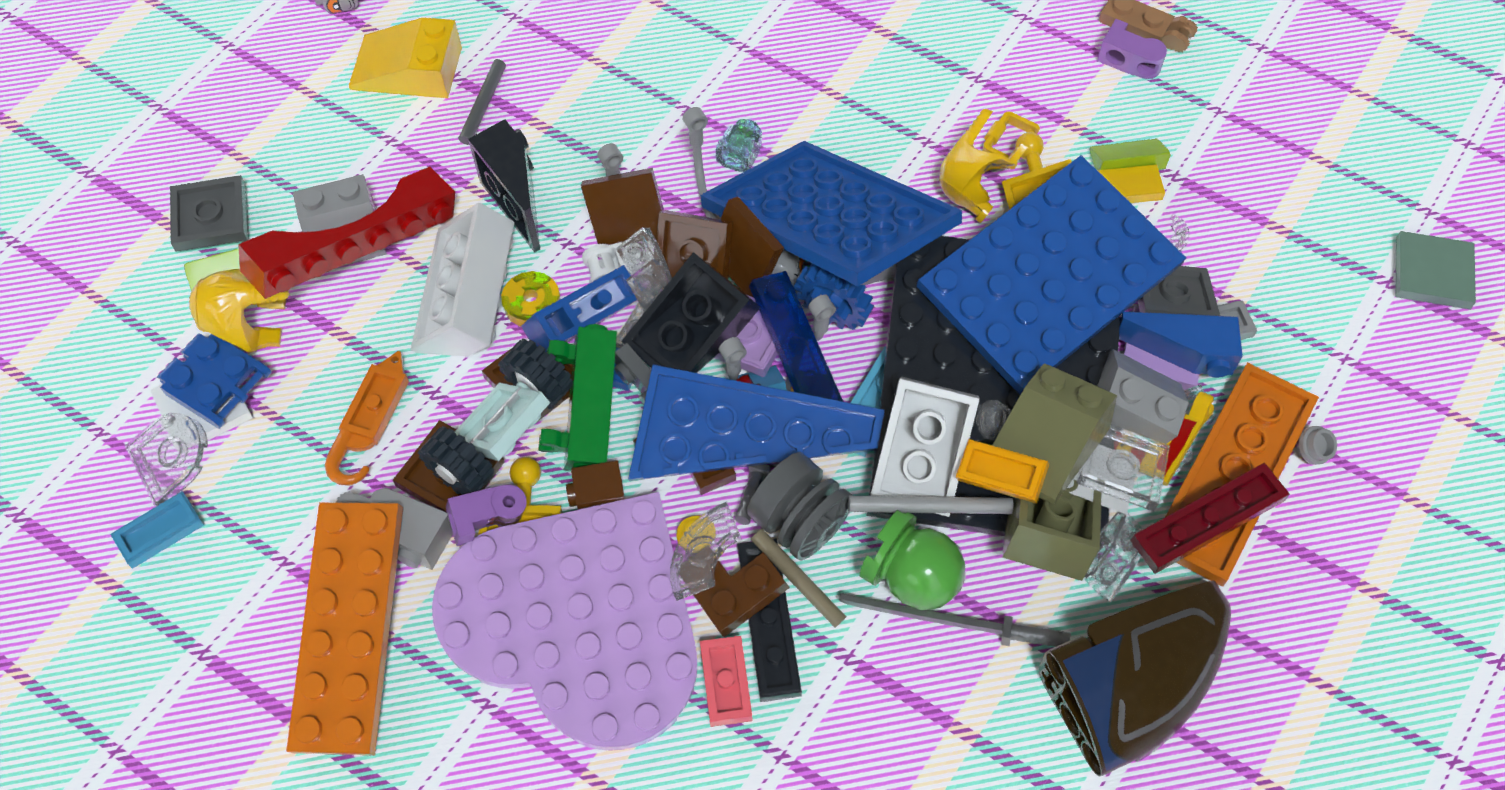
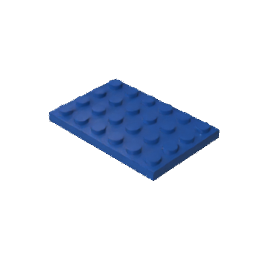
M806 141L788 148L700 195L702 208L719 217L722 216L728 200L739 197L782 244L785 250L857 287L962 223L961 209Z
M1080 155L918 279L916 286L1021 395L1025 386L1044 363L1056 368L1180 267L1187 257Z

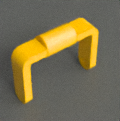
M1005 112L999 121L993 123L985 135L982 151L1000 154L1008 158L1009 155L992 148L1005 132L1006 125L1010 124L1025 132H1034L1036 134L1040 131V126L1013 112ZM1018 161L1009 169H1015L1018 164Z

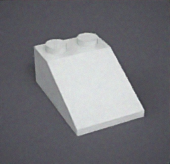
M901 377L870 496L955 497L958 485L956 474L970 438L980 399L979 396ZM936 513L947 517L950 516V513Z

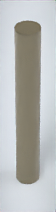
M762 528L753 535L750 540L764 552L770 561L834 628L847 617Z

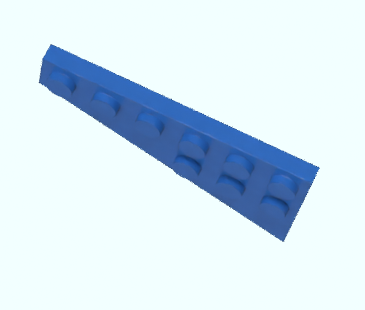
M652 365L628 480L637 481L780 463L797 452H802L809 459L874 451L878 448L885 410Z

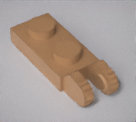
M1108 0L1098 20L1109 27L1112 26L1115 19L1128 23L1126 31L1143 38L1158 39L1164 43L1167 49L1175 50V52L1186 51L1190 44L1188 39L1194 37L1198 31L1197 24L1191 21V19L1188 20L1184 16L1175 17L1137 0Z

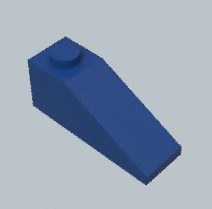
M622 265L534 313L521 327L528 339L534 341L537 347L539 345L544 347L547 353L549 340H560L568 343L575 339L578 327L600 324L641 299L643 295L625 265Z
M1123 312L1120 318V340L1193 374H1207L1215 378L1233 375L1243 357L1238 317Z

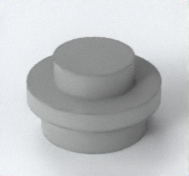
M1321 426L1307 427L1300 435V453L1309 464H1324L1336 454V437L1330 430Z

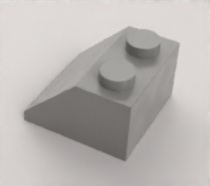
M364 174L292 192L302 232L340 227L355 222L376 210ZM386 249L372 252L350 264L387 255Z
M1114 349L1111 350L1097 385L1117 395L1111 429L1156 451L1179 434L1189 404L1181 383Z

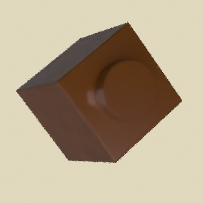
M618 460L571 468L573 483L566 484L569 507L577 506L579 510L625 499Z

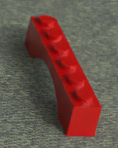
M429 166L400 178L396 189L385 203L355 222L336 228L311 232L272 230L238 244L240 272L264 299L286 292L296 285L313 278H318L326 272L342 265L350 264L363 256L377 250H382L395 242L412 237L425 229L442 224L448 219L453 218L455 191Z

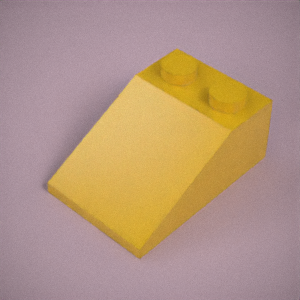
M421 17L365 34L348 85L349 89L448 99L462 50L455 20Z

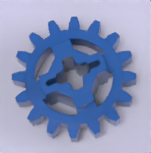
M811 264L810 267H804L793 287L798 291L795 295L796 298L804 300L802 306L807 309L813 299L820 295H827L836 307L835 313L829 318V325L831 322H835L840 329H843L845 325L852 330H855L857 325L863 327L874 308V305L870 303L873 297L864 293L867 288L865 285L857 287L814 264Z

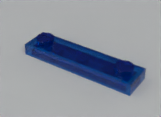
M787 271L753 279L749 288L755 302L761 306L759 311L794 392L844 402Z

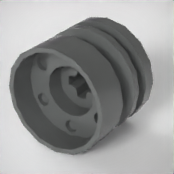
M797 452L780 462L762 481L750 500L747 515L767 533L772 534L780 530L778 543L783 547H790V553L796 559L802 561L820 550L836 534L850 513L848 511V497L853 495L844 488L839 490L840 484L832 478L821 482L823 470L805 454Z

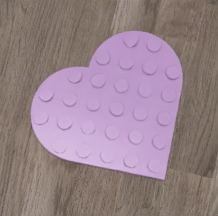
M659 492L489 530L476 536L473 541L464 544L450 558L439 576L432 602L433 624L438 640L451 661L468 675L490 686L508 689L532 686L536 701L551 725L583 746L612 751L630 749L650 742L662 735L677 721L689 699H691L697 678V652Z

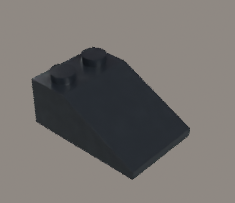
M504 119L470 137L468 141L481 185L505 216L514 221V227L535 253L540 250L534 185L530 172L534 167L529 156L526 154L529 144L520 129L514 130Z
M693 252L621 342L624 345L628 343L636 354L651 368L652 365L698 373L720 353L719 346L725 340L739 335L761 306L706 260Z

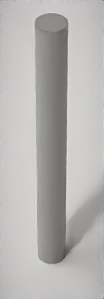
M849 496L848 511L895 513L899 510L902 513L1012 514L1013 499L996 497Z

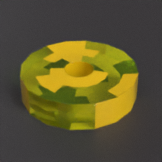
M535 271L523 272L512 277L504 286L501 294L504 313L511 322L520 327L534 313L561 299L558 285L553 278L545 273ZM531 297L536 298V300L531 302L526 301Z

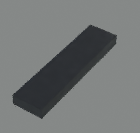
M753 542L737 544L740 569L763 553ZM773 564L783 578V573ZM785 591L748 619L760 702L802 697Z

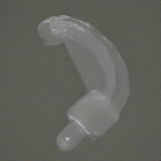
M1172 214L1171 220L1173 223L1171 228L1175 234L1169 241L1181 251L1189 241L1190 231L1184 219H1179L1176 214Z

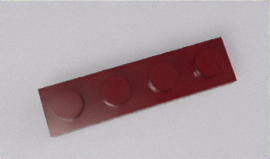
M1264 462L1134 534L1131 543L1153 573L1156 574L1286 501L1290 493Z

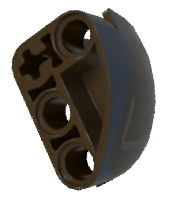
M1216 581L1193 585L1123 610L1090 624L1087 628V635L1089 637L1079 636L1045 652L1038 668L1041 681L1086 762L1098 777H1102L1133 761L1139 762L1155 752L1178 732L1195 713L1206 696L1221 666L1231 619L1230 603Z

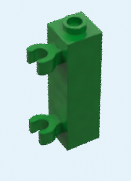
M599 324L578 327L574 344L560 340H549V347L547 348V353H552L556 357L555 360L557 362H561L563 365L572 364L571 379L573 384L570 388L567 433L555 429H541L538 451L550 453L565 452L563 468L565 471H571V468L607 462L617 331L608 330L607 327Z

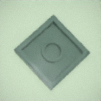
M1400 231L1396 237L1395 297L1471 310L1476 303L1475 243Z

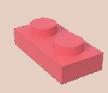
M741 636L700 641L710 727L753 721Z

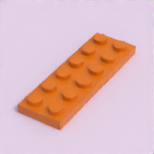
M1247 362L1165 517L1264 462L1279 479L1319 396ZM1260 515L1176 563L1210 581L1214 580L1218 585L1224 587Z
M319 502L286 752L292 754L375 756L403 507L398 503Z

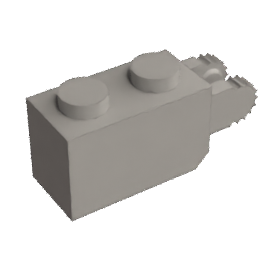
M386 487L374 491L370 498L358 493L355 495L354 492L351 493L350 491L344 492V494H340V497H337L336 503L400 504L403 507L397 559L412 568H418L421 565L433 570L453 535L446 512Z

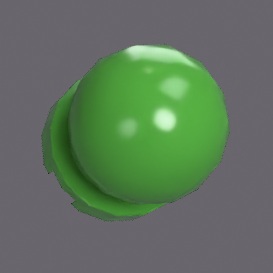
M897 510L877 536L878 539L883 541L882 546L874 559L868 555L866 556L859 577L875 586L882 579L886 580L890 592L905 605L919 610L941 608L956 597L964 584L966 572L961 549L944 533L930 528L916 530L917 517L909 512L902 513Z

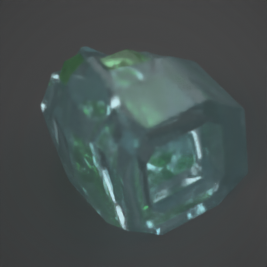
M742 118L734 125L728 126L715 149L716 161L723 167L738 172H745L750 169L762 146V130L758 124L751 119Z

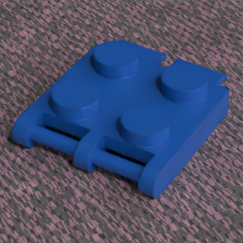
M198 333L180 352L186 361L182 362L178 358H174L157 378L163 384L160 388L166 396L220 429L225 424L223 419L239 402L244 403L249 398L247 393L262 377L267 378L272 371L265 364L231 343L212 334L207 338ZM253 371L256 372L241 389L238 388ZM230 396L233 397L218 414H215Z

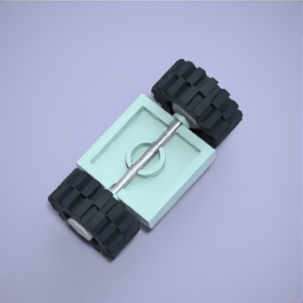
M519 340L498 364L500 372L505 374L504 378L506 381L511 382L513 385L498 383L456 431L443 426L440 427L419 449L420 460L425 462L424 465L427 469L434 472L433 475L437 479L443 480V484L447 487H452L453 491L457 494L461 493V495L480 491L495 475L492 464L484 458L487 457L499 461L502 457L508 455L514 449L516 441L520 436L539 421L543 410L547 408L552 410L569 391L573 384V380L570 379V373L563 370L565 366L561 362H557L555 360L556 357L552 353H546L545 348L541 345L537 347L536 343L532 340Z

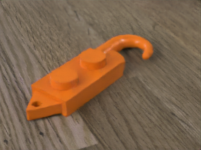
M400 351L395 352L378 365L371 364L338 427L340 431L325 461L326 475L332 482L338 485L350 486L363 480L369 472V467L363 466L359 472L346 475L340 471L339 467L347 450L355 452L366 451L373 448L374 445H378L409 383L407 375L404 374L403 357Z

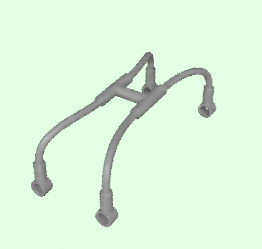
M692 107L683 114L682 120L689 129L690 145L693 147L696 181L699 195L707 192L701 146L704 142L703 129L708 124V119L700 107ZM609 143L602 146L597 156L605 167L606 176L620 174L619 165L624 157L617 145ZM703 208L706 217L716 219L714 213ZM762 294L761 298H758L772 304L764 294ZM827 295L816 297L808 306V309L814 316L813 329L815 332H809L794 325L791 330L792 334L811 342L819 341L823 338L824 334L828 331L829 318L836 311V307ZM732 337L725 340L719 346V352L725 360L729 379L736 381L741 372V360L745 357L747 351L738 337Z

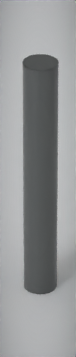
M500 59L493 61L458 137L459 141L465 145H469L468 139L476 134L506 68L505 62Z

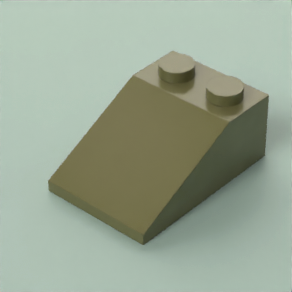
M1044 363L1025 386L992 446L1048 461L1049 468L1039 498L1055 505L1111 428L1117 395Z
M1074 480L1073 487L1065 489L1055 505L1041 498H1038L1036 504L1012 497L1013 512L1008 514L1002 558L1082 581L1100 549L1102 489L1094 487L1093 502L1069 493L1077 489V480Z

